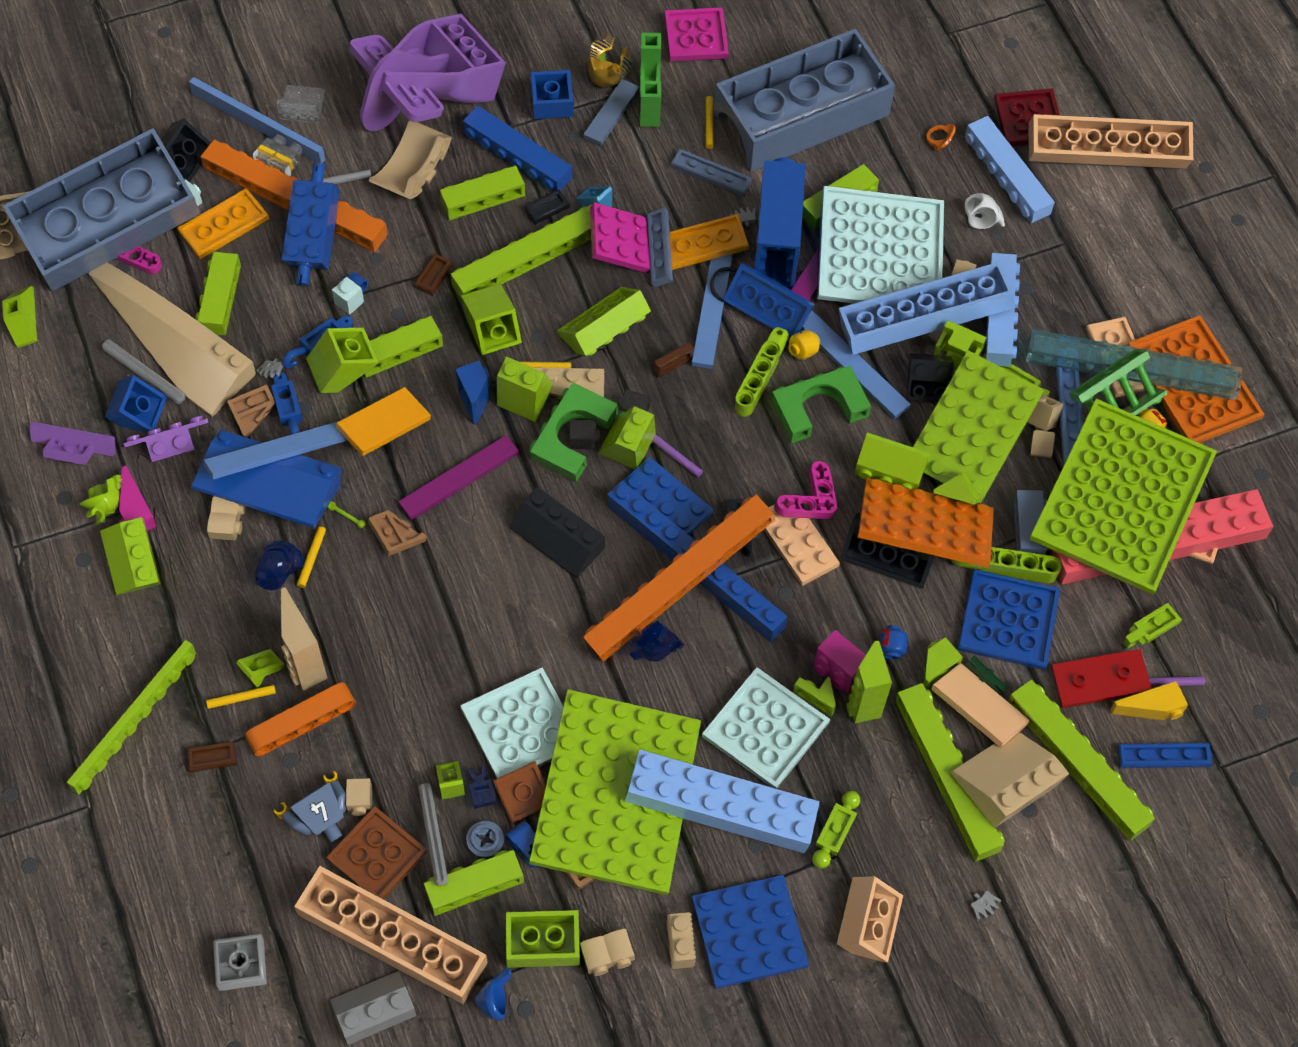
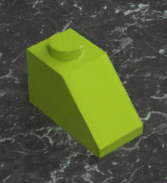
M946 637L940 641H933L927 647L928 651L925 657L923 675L925 689L930 688L962 661L963 656Z

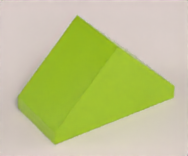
M965 472L938 486L933 491L935 494L974 505L979 503L980 500Z
M459 761L436 765L442 800L465 795Z

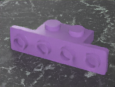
M202 416L190 419V424L182 426L181 422L168 425L170 430L161 432L160 428L148 431L149 436L140 438L139 434L126 438L127 442L123 443L125 448L146 442L151 460L154 462L194 450L188 429L209 423L208 418L203 420Z
M31 422L30 424L31 441L47 444L43 449V457L86 465L93 453L114 456L116 453L115 437L38 422Z

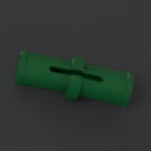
M976 655L970 660L977 667L969 661L966 663L965 666L979 677L980 681L985 682L999 695L1002 692L996 686L1002 691L1008 688L1007 685L993 674L994 671L988 669Z

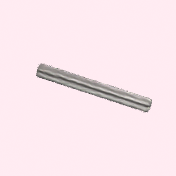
M107 339L102 344L105 352L175 403L181 404L186 397L182 391L116 343Z
M429 783L419 785L418 788L434 879L437 886H442L448 883L432 788Z

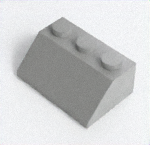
M399 971L331 999L348 1045L416 1016L414 1006Z

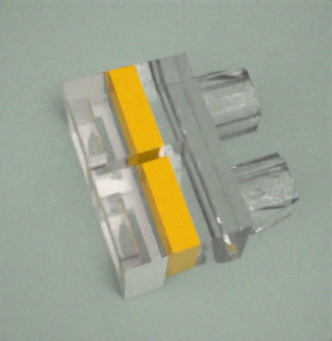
M277 134L272 140L266 138L253 153V158L259 159L264 164L272 168L275 167L282 173L291 176V171L294 167L300 165L299 157L302 153V147L295 142L289 148L286 147V139Z

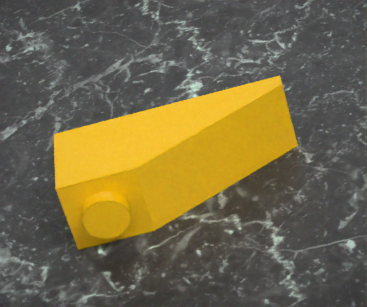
M1177 681L1117 700L1112 705L1110 711L1116 715L1156 720L1171 718V720L1183 716L1188 703Z

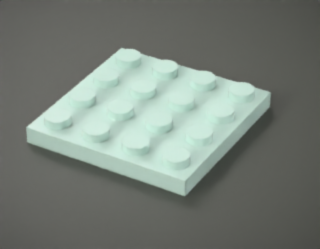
M543 667L460 705L461 711L496 778L536 761L538 768L552 761L563 704Z
M756 667L705 729L702 737L771 788L777 789L826 728L830 719Z

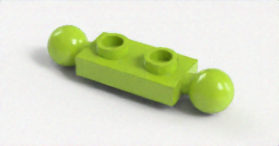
M845 792L842 796L843 806L835 804L816 842V846L820 847L821 850H817L812 856V862L817 868L823 869L829 866L831 862L830 853L837 856L857 816V813L852 811V809L857 808L860 804V796L857 792Z

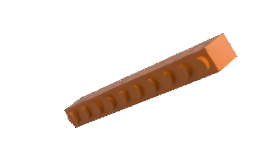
M213 140L200 156L205 170L244 189L247 188L250 192L289 211L293 180H298L294 176H288L279 169L272 168L261 160L253 159L243 151H237L228 144ZM345 201L338 202L334 233L375 253L388 235L386 223L379 218L368 215L361 209L357 210L351 207Z
M757 494L746 498L738 510L729 512L721 524L712 526L704 538L695 540L687 552L677 555L672 560L670 566L660 569L655 574L653 580L649 583H643L638 588L636 594L632 597H626L620 603L621 606L615 611H609L603 617L602 622L588 628L583 638L604 662L774 522V513Z

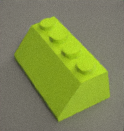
M620 287L556 331L576 354L590 356L601 345L612 342L613 337L617 334L628 331L630 325L644 320L645 315L651 312L641 290Z
M874 641L858 667L856 676H854V685L851 686L852 693L849 694L847 711L850 717L853 716L855 723L881 718L892 681L879 641Z

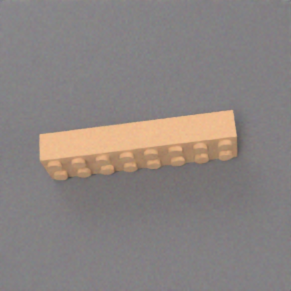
M1034 114L1029 122V161L1187 169L1193 161V122Z
M319 866L294 906L298 916L463 1005L488 963L486 954Z

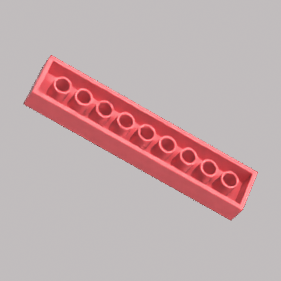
M1258 489L1194 503L1170 560L1187 557L1196 552L1212 551L1214 548L1222 549L1266 539L1273 529V524ZM1052 549L1049 550L1050 555L1058 558L1061 562L1062 567L1058 575L1061 585L1107 575Z

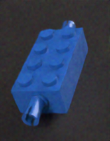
M312 163L311 180H293L282 261L289 267L298 268L295 284L303 286V284L304 286H309L310 269L329 270L340 190L334 183L323 182L326 165L318 163V166L317 163Z

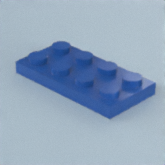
M744 263L740 264L723 298L727 303L770 328L781 327L787 330L789 339L792 335L802 330L815 305Z
M650 456L624 480L627 485L689 536L713 513L712 507Z

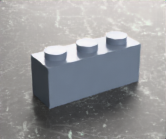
M1016 491L1013 504L1017 551L1045 555L1046 551L1050 550L1041 544L1029 540L1047 503V499L1043 498V491Z

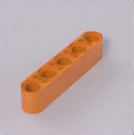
M341 682L251 728L246 732L245 738L255 756H262L347 712L355 706L356 701L346 683Z

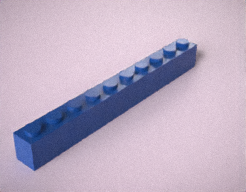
M623 480L607 494V507L671 560L680 553L684 554L690 549V545L695 541ZM720 565L700 582L703 587L769 642H772L785 629L787 616L726 565Z

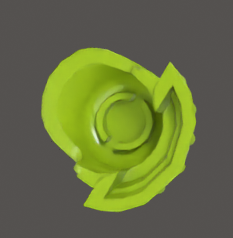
M115 475L107 479L105 484H98L88 489L89 499L78 504L89 509L86 513L87 518L94 515L97 516L95 524L98 525L105 520L106 516L115 514L119 507L121 475Z

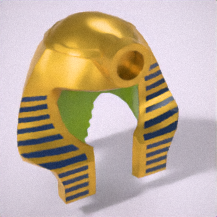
M609 33L605 34L603 40H596L592 43L589 54V76L594 84L602 87H611L618 84L631 71L632 51L626 47L622 48L619 65L606 61L605 51L612 49L615 39Z

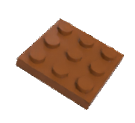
M374 806L326 858L328 862L354 884L384 900L428 852L424 846Z

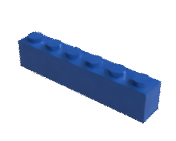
M477 106L463 120V132L466 137L477 141L484 149L494 152L497 157L506 160L512 166H517L518 170L520 169L531 179L543 184L546 189L552 191L560 189L561 191L572 179V166L481 107Z

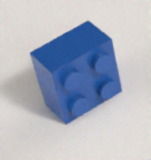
M570 70L531 72L534 119L574 117Z

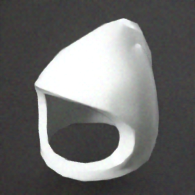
M984 193L972 194L965 200V212L968 216L969 224L973 228L986 229L992 227L997 222L1002 227L1005 226L1000 207L989 195ZM975 214H982V218L975 217Z

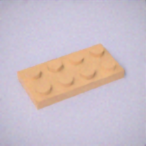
M774 505L769 507L774 513L775 521L766 527L764 531L801 586L839 567L840 562L809 518L781 517L775 512Z

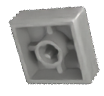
M261 934L213 941L215 980L219 991L259 986L267 983L264 939ZM239 958H243L245 963L242 966L238 967L237 964H234L238 963Z

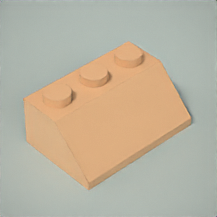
M875 876L853 877L837 945L852 954L881 962H888L903 895Z

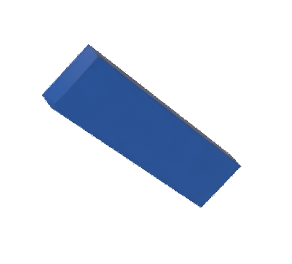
M1209 743L1118 744L1117 746L1120 768L1212 766Z

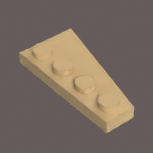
M534 368L544 372L554 384L549 395L557 396V399L562 400L563 391L565 388H569L572 382L604 397V369Z

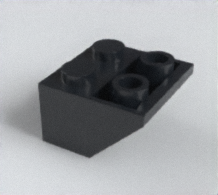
M910 353L907 373V400L939 402L953 377L954 361L952 356Z

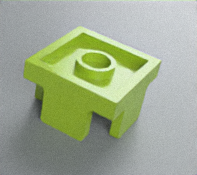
M948 320L935 346L933 355H938L941 350L947 352L946 356H952L953 371L956 372L968 350L981 357L987 337Z

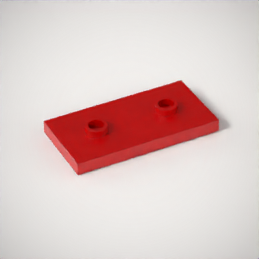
M1141 649L1057 663L1051 666L1062 709L1130 697L1152 689Z

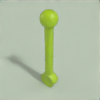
M331 501L328 505L330 511L335 510L356 523L359 528L362 529L366 526L364 520H358L338 508L335 502Z

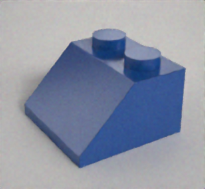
M480 361L455 369L458 393L474 425L480 420L489 401V390H491L488 381L490 374L486 367H482Z
M129 376L119 380L105 417L121 427L148 433V431L155 430L167 396L136 376Z

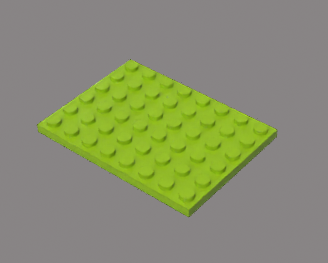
M1096 399L1029 540L1154 595L1217 451Z
M568 689L529 864L668 895L683 818L624 801L639 750L693 765L701 720Z

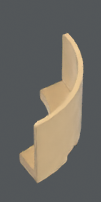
M409 120L403 137L391 159L380 172L369 178V182L408 199L418 196L422 192L421 187L424 183L429 184L437 173L434 168L439 160L443 161L452 137L421 123Z

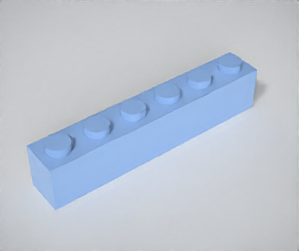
M986 116L969 124L965 134L966 142L974 148L978 158L984 161L989 172L997 178L999 185L1006 190L1011 201L1016 203L1022 215L1030 223L1050 215L1055 202L991 119Z
M992 253L990 264L1001 263L1014 292V308L987 316L985 359L998 366L1006 367L1011 366V361L1016 359L1017 346H1013V342L1017 341L1018 329H1014V325H1017L1018 312L1014 311L1015 308H1018L1019 296H1015V292L1019 291V279H1016V276H1019L1020 263H1016L1017 255Z

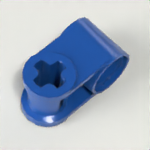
M523 821L506 833L505 838L528 866L533 868L540 867L529 864L535 833L530 825Z

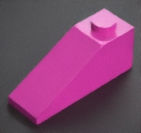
M127 466L122 467L119 511L123 519H120L119 522L142 517L145 520L147 531L157 527Z

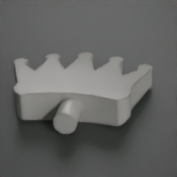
M749 207L746 208V212L743 208H740L739 216L742 225H745L746 228L750 227V223L756 222L755 208H753L752 212L749 210Z
M275 358L273 361L266 360L256 371L261 377L267 378L270 376L273 378L275 374L280 376L283 365L281 361L278 362L279 359Z
M986 891L982 897L976 893L974 897L977 901L972 902L970 908L973 910L977 921L980 920L979 914L984 919H987L988 915L986 912L993 916L992 908L998 910L999 907L995 902L999 904L1001 899L995 897L989 891Z

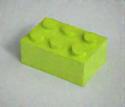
M579 910L506 912L507 968L580 966Z

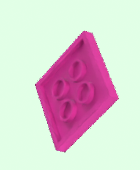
M723 7L665 10L670 62L728 58L729 52Z
M594 202L590 206L592 258L647 273L650 270L647 217Z

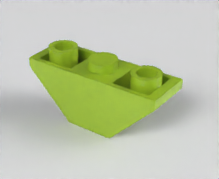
M29 286L14 291L2 301L3 320L18 348L37 342L34 287Z

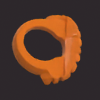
M947 124L946 126L937 125L932 127L926 134L927 143L934 147L936 151L945 148L951 142L956 131L955 125ZM936 130H942L948 134L945 139L933 140L930 135Z

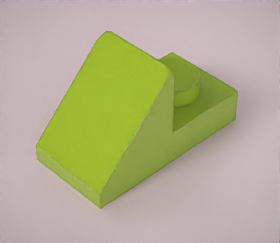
M271 649L245 657L236 663L257 688L260 687L265 676L281 671L284 663Z
M827 677L820 689L810 680L802 678L797 680L793 693L832 717L836 704L830 677Z

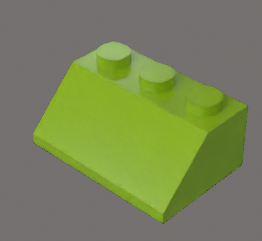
M867 432L856 465L855 475L865 480L866 478L878 479L882 482L902 485L910 490L918 489L929 453Z
M142 517L120 522L100 531L117 596L161 584L145 520Z

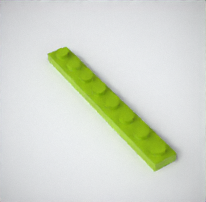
M187 640L182 643L67 781L73 792L79 795L83 790L89 788L93 777L98 772H101L106 767L108 759L121 749L122 742L127 736H131L136 731L137 724L142 718H146L150 714L152 706L157 700L159 701L165 696L166 689L171 683H175L179 679L181 671L186 665L189 666L194 661L196 651L192 643Z

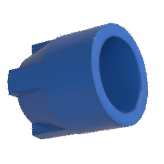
M352 272L348 276L350 280L362 288V293L368 287V280L356 272Z

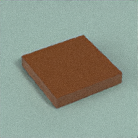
M536 761L493 780V784L511 823L541 810L546 784Z

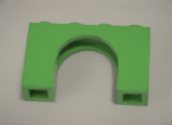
M641 33L640 126L660 127L661 33Z
M851 366L838 367L832 372L820 373L814 376V378L799 380L793 385L782 386L772 391L771 403L791 443L811 437L813 426L802 404L812 396L827 395L835 399L840 404L849 424L868 418L871 410V405Z
M572 382L570 387L565 388L563 391L561 402L552 409L550 420L542 425L540 436L531 443L529 451L533 461L577 483L587 466L586 456L564 446L559 441L558 433L561 427L573 419H586L609 430L619 412L617 403Z

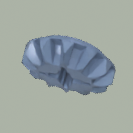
M481 821L469 829L466 841L472 853L477 857L480 856L487 859L502 849L504 834L497 824L490 821ZM489 833V840L492 843H486L481 847L482 842L479 837L485 838Z

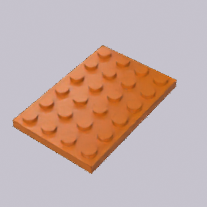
M1201 315L1128 342L1127 348L1129 352L1136 348L1147 350L1150 358L1144 362L1143 366L1153 387L1167 391L1168 394L1162 398L1161 403L1182 436L1202 443L1263 419L1264 412Z
M866 478L858 538L988 568L991 561L994 508L984 504H970L920 489L910 490L902 485L882 482L878 479Z

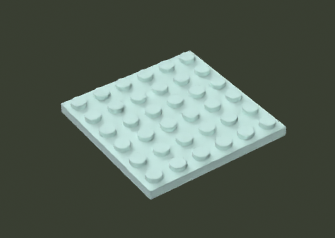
M824 186L822 189L817 299L858 303L941 279L943 268L944 200Z

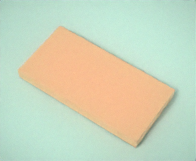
M1126 317L1089 324L1085 328L1103 370L1130 353L1127 344L1135 340ZM1133 369L1128 372L1126 377L1133 392L1146 391L1136 370ZM1119 381L1110 384L1114 398L1125 396Z
M960 663L933 684L931 690L1001 748L1025 728L1030 720Z

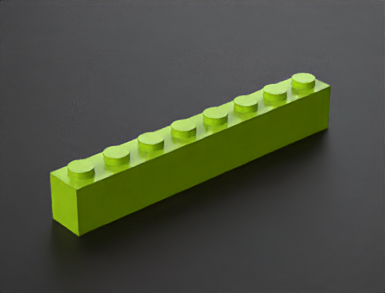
M591 205L584 206L577 212L566 215L553 224H547L542 229L529 233L526 237L513 241L508 246L495 250L482 259H476L471 264L456 269L451 273L453 288L461 298V295L500 283L502 285L590 241Z
M1031 679L1011 694L1008 702L1030 720L1027 726L1047 749L1055 755L1069 774L1129 842L1151 826L1155 820L1152 810L1140 802L1136 792L1124 784L1120 774L1108 766L1104 756L1091 747L1088 738L1081 735L1075 729L1072 720L1066 718L1060 712L1059 706L1045 695L1044 689L1039 684H1035Z
M923 683L898 692L895 702L974 861L977 862L1001 852L1005 842L1002 832L993 827L951 774L954 769L963 764V756L961 751L955 748L952 742L953 736L950 730L945 728L940 710L935 709L932 703L933 697L929 689H925Z

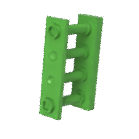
M1136 348L1068 394L1072 401L1084 403L1088 412H1090L1094 404L1093 396L1098 392H1102L1106 403L1119 408L1109 389L1110 384L1119 381L1130 403L1123 410L1137 415L1149 406L1161 402L1162 398L1168 393L1166 390L1153 387L1143 366L1150 356L1147 350ZM1133 369L1136 370L1147 392L1138 400L1126 377L1127 373Z

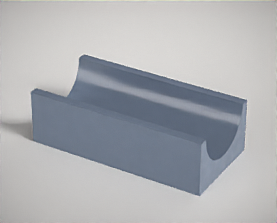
M855 28L717 83L713 114L717 119L727 115L731 118L739 131L745 147L747 167L750 171H754L764 167V160L774 161L778 158H786L890 115L895 84Z
M154 128L3 205L51 291L70 283L110 262L119 255L131 251L137 246L200 214L191 190Z

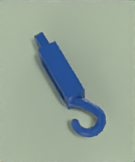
M343 316L336 321L332 317L300 338V347L292 349L285 354L282 360L283 367L286 369L293 368L298 364L297 360L290 362L294 357L309 355L327 328H352V318L350 316Z
M283 372L280 373V376L275 374V384L271 385L281 425L282 427L289 425L291 435L299 433L297 423L303 422L293 382L292 380L288 381L286 374ZM291 393L287 399L279 398V395Z

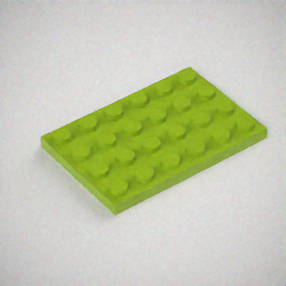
M968 350L913 448L929 453L924 474L944 484L965 472L980 497L979 504H981L1045 391Z

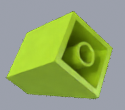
M501 283L461 295L465 315L482 355L522 343L515 308Z
M327 328L306 358L320 393H339L378 364L364 328Z
M506 356L497 375V406L536 423L554 384L544 372Z
M634 406L618 415L598 453L632 469H636L643 461L656 435L654 414Z

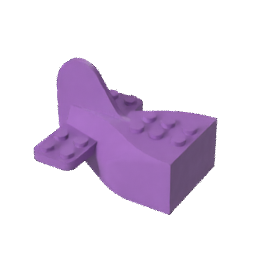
M462 14L432 19L417 25L395 48L380 35L356 38L351 40L349 45L351 54L370 74L360 109V121L369 131L383 129L394 120L400 111L412 122L440 117L444 106L438 99L463 103L493 101L506 64Z

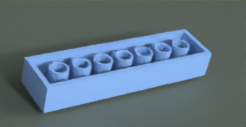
M997 262L839 308L840 323L851 352L854 355L944 329L948 320L961 324L1013 309L1014 292L1001 263Z
M639 750L624 802L805 853L811 843L820 801Z

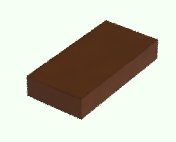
M434 254L414 283V287L433 296L452 268L453 261Z
M690 342L654 361V373L657 378L693 359L694 347Z
M234 741L187 748L190 773L237 765Z

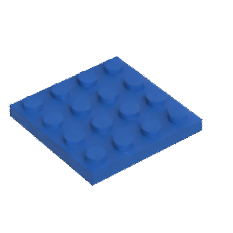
M784 875L692 896L715 989L809 967Z

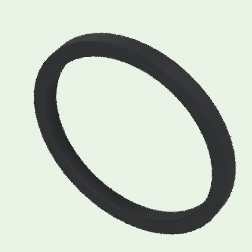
M733 267L718 269L710 281V288L714 297L728 306L732 305L724 301L715 291L714 280L717 274L723 271L736 273L738 269Z

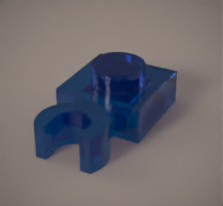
M484 765L481 766L482 773L480 775H475L473 769L469 768L470 779L475 782L469 784L474 809L497 804L492 779L485 780L487 771Z

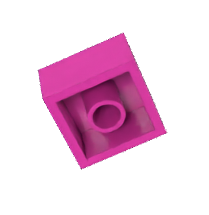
M835 630L817 648L814 667L821 676H829L836 689L839 691L843 690L846 694H849L852 690L851 686L854 685V676H856L858 667L866 655Z

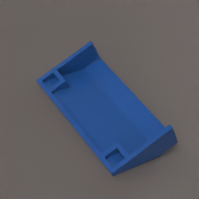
M220 430L210 443L193 481L192 489L314 528L340 488L341 468L309 457L296 455L212 479L204 466L205 459L261 444V442Z

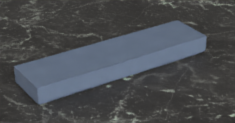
M622 79L583 134V138L601 146L639 92V86Z
M682 149L678 150L671 162V168L743 197L752 182V178Z
M665 207L647 213L651 284L654 287L673 281L668 210Z

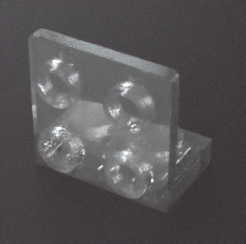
M287 85L284 98H278L277 100L279 119L319 123L326 94L325 89Z

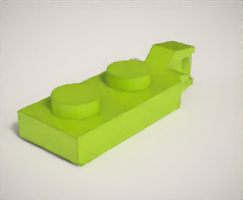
M1166 603L1134 623L1128 630L1130 634L1125 636V640L1122 643L1127 649L1137 643L1142 646L1180 624L1182 619L1169 603Z

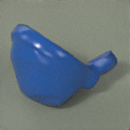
M510 968L504 969L499 975L489 980L475 997L476 1006L487 1017L496 1021H501L506 1016L504 984L511 978L512 972Z

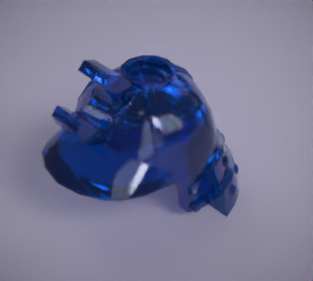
M280 540L267 545L258 560L255 571L256 585L266 590L279 589L285 583L288 576L296 572L297 567L303 568L304 561L301 551L292 543Z
M657 620L645 631L637 628L638 640L630 644L635 650L630 653V656L634 660L644 657L648 661L658 662L670 653L676 652L677 649L683 648L686 644Z

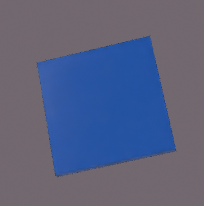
M973 569L957 650L1046 670L1061 588Z

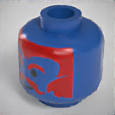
M889 625L887 629L880 631L878 641L880 642L884 658L898 660L906 654L908 635L901 631L900 626Z

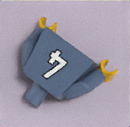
M332 771L333 779H327L324 775L325 785L289 808L284 802H281L284 810L277 812L274 809L273 811L279 819H283L293 830L304 835L312 834L316 836L324 831L330 842L342 836L335 823L344 818L346 793L338 781L337 773Z

